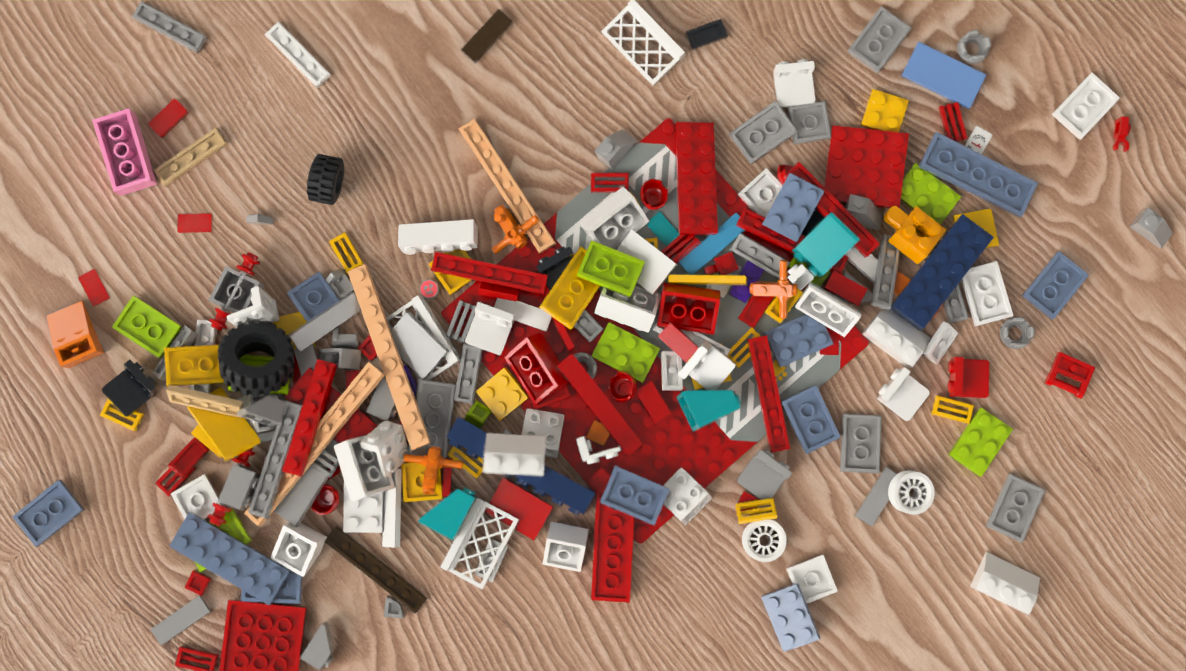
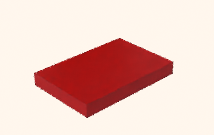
M505 477L500 482L489 504L520 519L515 530L534 541L554 507ZM487 507L485 512L495 517L494 511ZM509 518L500 520L508 526H511L513 523Z

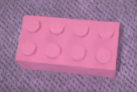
M128 108L92 120L113 191L123 196L157 185L136 113Z

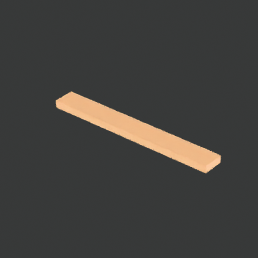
M473 119L460 127V132L521 225L534 215L538 217L477 121ZM541 220L526 231L539 254L556 244Z

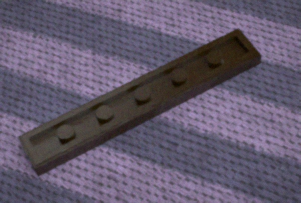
M338 526L327 537L326 544L414 614L427 600L424 594L346 532H343Z

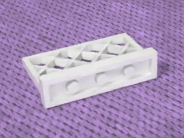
M631 0L601 31L652 86L679 60L686 56L685 52L635 0ZM628 11L633 16V24H623V16ZM612 27H620V37H611L607 32ZM633 27V37H622V28ZM636 27H644L646 29V37H635ZM622 40H633V51H624L622 49ZM635 40H646V51H635ZM649 40H657L659 42V51H648ZM635 54H646L645 64H637L635 62ZM648 54H659V64H648ZM661 54H670L674 60L669 64H661ZM648 67H659L658 75L652 80L648 76Z
M417 295L411 299L412 301L386 317L390 330H392L393 328L389 321L395 317L401 319L407 309L413 306L416 311L415 318L424 324L426 329L449 350L445 355L448 364L443 367L436 366L435 368L438 370L435 372L433 370L426 379H423L431 380L454 364L459 363L461 356L449 337H446V332L424 297ZM414 371V373H415V375L417 376V378H418V379H422V378Z
M476 498L440 568L484 589L520 519L481 498ZM487 507L494 511L495 519L485 521L484 512ZM509 518L513 521L509 529L502 530L500 520ZM497 521L500 532L490 535L487 524ZM484 525L487 536L477 539L475 530L477 527ZM501 534L503 541L501 546L493 548L490 537ZM488 538L490 549L480 552L477 541ZM475 543L477 554L467 556V545ZM492 552V563L484 565L482 554ZM479 556L482 567L471 569L469 558ZM466 560L468 571L461 573L455 570L458 562ZM480 569L483 570L484 579L481 583L474 580L472 572Z

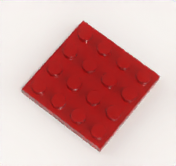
M833 125L824 187L840 203H847L850 194L869 198L877 207L891 208L897 206L900 208L909 133Z
M229 599L219 671H300V657L302 654L307 607L280 604L267 605L261 602Z

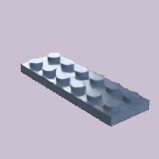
M938 132L934 133L918 166L1019 218L1023 216L1038 184Z
M192 512L188 513L169 545L172 549L267 605L272 604L291 571Z

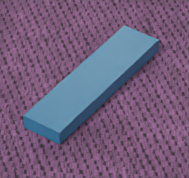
M735 213L718 228L717 235H709L700 245L679 261V264L689 275H694L735 240L740 232L743 233L745 231L736 226L740 216Z

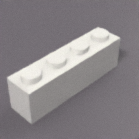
M474 219L402 224L398 228V247L403 253L408 255L415 254L416 252L433 253L440 250L451 252L455 249L469 251L472 248H478V226Z

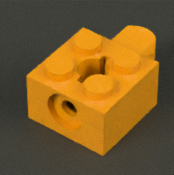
M897 206L891 207L884 215V221L896 229L888 242L916 264H919L928 256L947 230L917 206L908 215Z

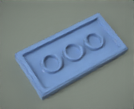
M918 42L901 76L969 109L986 74Z

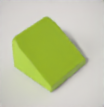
M476 400L464 420L481 429L491 410Z

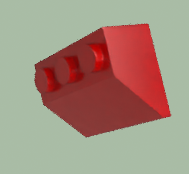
M664 282L657 326L666 327L672 322L680 330L714 334L721 291Z
M541 332L526 337L504 357L534 405L560 391L569 383L556 366L560 361Z

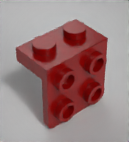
M964 357L950 358L948 363V372L950 373V380L948 381L949 397L987 398L989 396V361L963 359Z

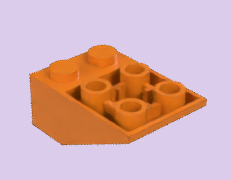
M83 301L47 315L53 349L61 367L71 368L104 353Z

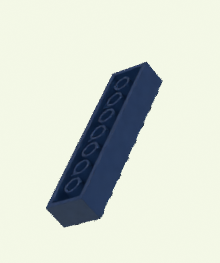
M457 417L447 435V438L450 440L449 444L459 450L461 447L467 449L466 453L476 459L478 456L484 459L487 433ZM545 465L544 476L504 474L509 478L512 475L518 478L517 482L526 487L529 484L535 487L534 491L543 497L548 494L553 497L551 501L559 506H562L563 503L569 506L568 511L577 516L580 513H585L595 495L594 492Z

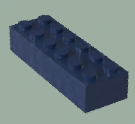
M962 214L894 300L891 310L919 331L924 329L994 237Z

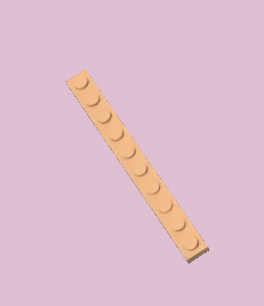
M364 264L348 271V275L411 450H415L430 444L431 441L369 269Z
M367 363L319 422L304 473L385 376L372 363ZM286 472L283 473L270 515L301 477ZM249 508L245 512V514L257 526H262L263 523L267 520L265 518L249 514Z

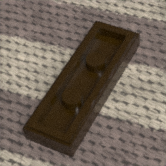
M498 9L464 45L461 52L476 63L510 27L513 21Z

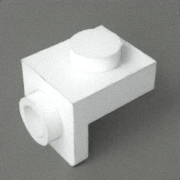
M795 264L788 271L790 275L787 278L792 283L797 284L799 290H802L814 279V276L802 264L799 266Z

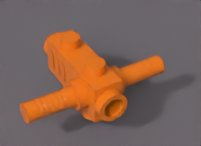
M504 205L498 206L494 210V220L504 230L505 238L492 247V251L497 254L509 244L516 246L517 249L524 247L527 244L526 240H528L525 236L526 231L539 222V218L534 215L524 224L518 225L508 208H505Z
M780 260V279H778V282L756 281L755 283H750V294H753V296H777L780 303L779 318L781 319L787 318V300H789V297L797 296L798 285L789 282V279H787V260Z
M430 447L428 455L425 454L424 456L404 455V462L419 463L426 466L422 492L428 495H433L435 492L439 468L452 467L462 469L463 461L444 459L441 456L442 449L439 447Z

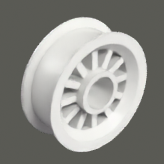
M905 470L895 475L890 482L888 489L889 499L892 505L899 511L911 515L921 514L931 506L934 500L935 491L933 483L922 473ZM913 488L914 493L912 496H909V491Z
M773 520L751 522L743 532V547L746 553L757 561H773L781 556L786 547V534L783 528ZM762 535L769 537L767 545L762 546L759 539Z

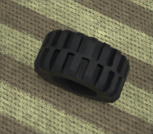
M250 321L245 325L243 323L237 325L236 329L232 328L228 331V335L223 336L218 347V363L221 378L224 379V383L227 386H231V390L237 393L241 391V395L248 396V394H252L253 397H259L260 394L266 396L270 395L272 391H279L281 385L285 386L293 375L294 347L290 337L287 334L285 335L283 329H277L276 325L271 323L268 325L263 321L259 323ZM253 351L266 352L274 357L269 363L257 367L248 366L239 361L243 355Z

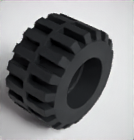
M323 154L316 155L311 164L307 181V195L310 201L328 205L335 204L340 195L344 178L342 158Z

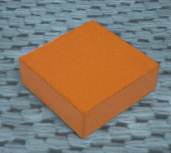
M594 420L586 438L604 446L609 432L602 423Z

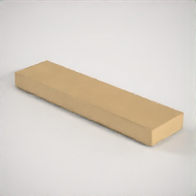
M214 128L153 171L163 186L166 187L225 147L228 143L218 129Z
M169 385L166 390L170 402L243 418L237 416V412L244 408L243 401Z

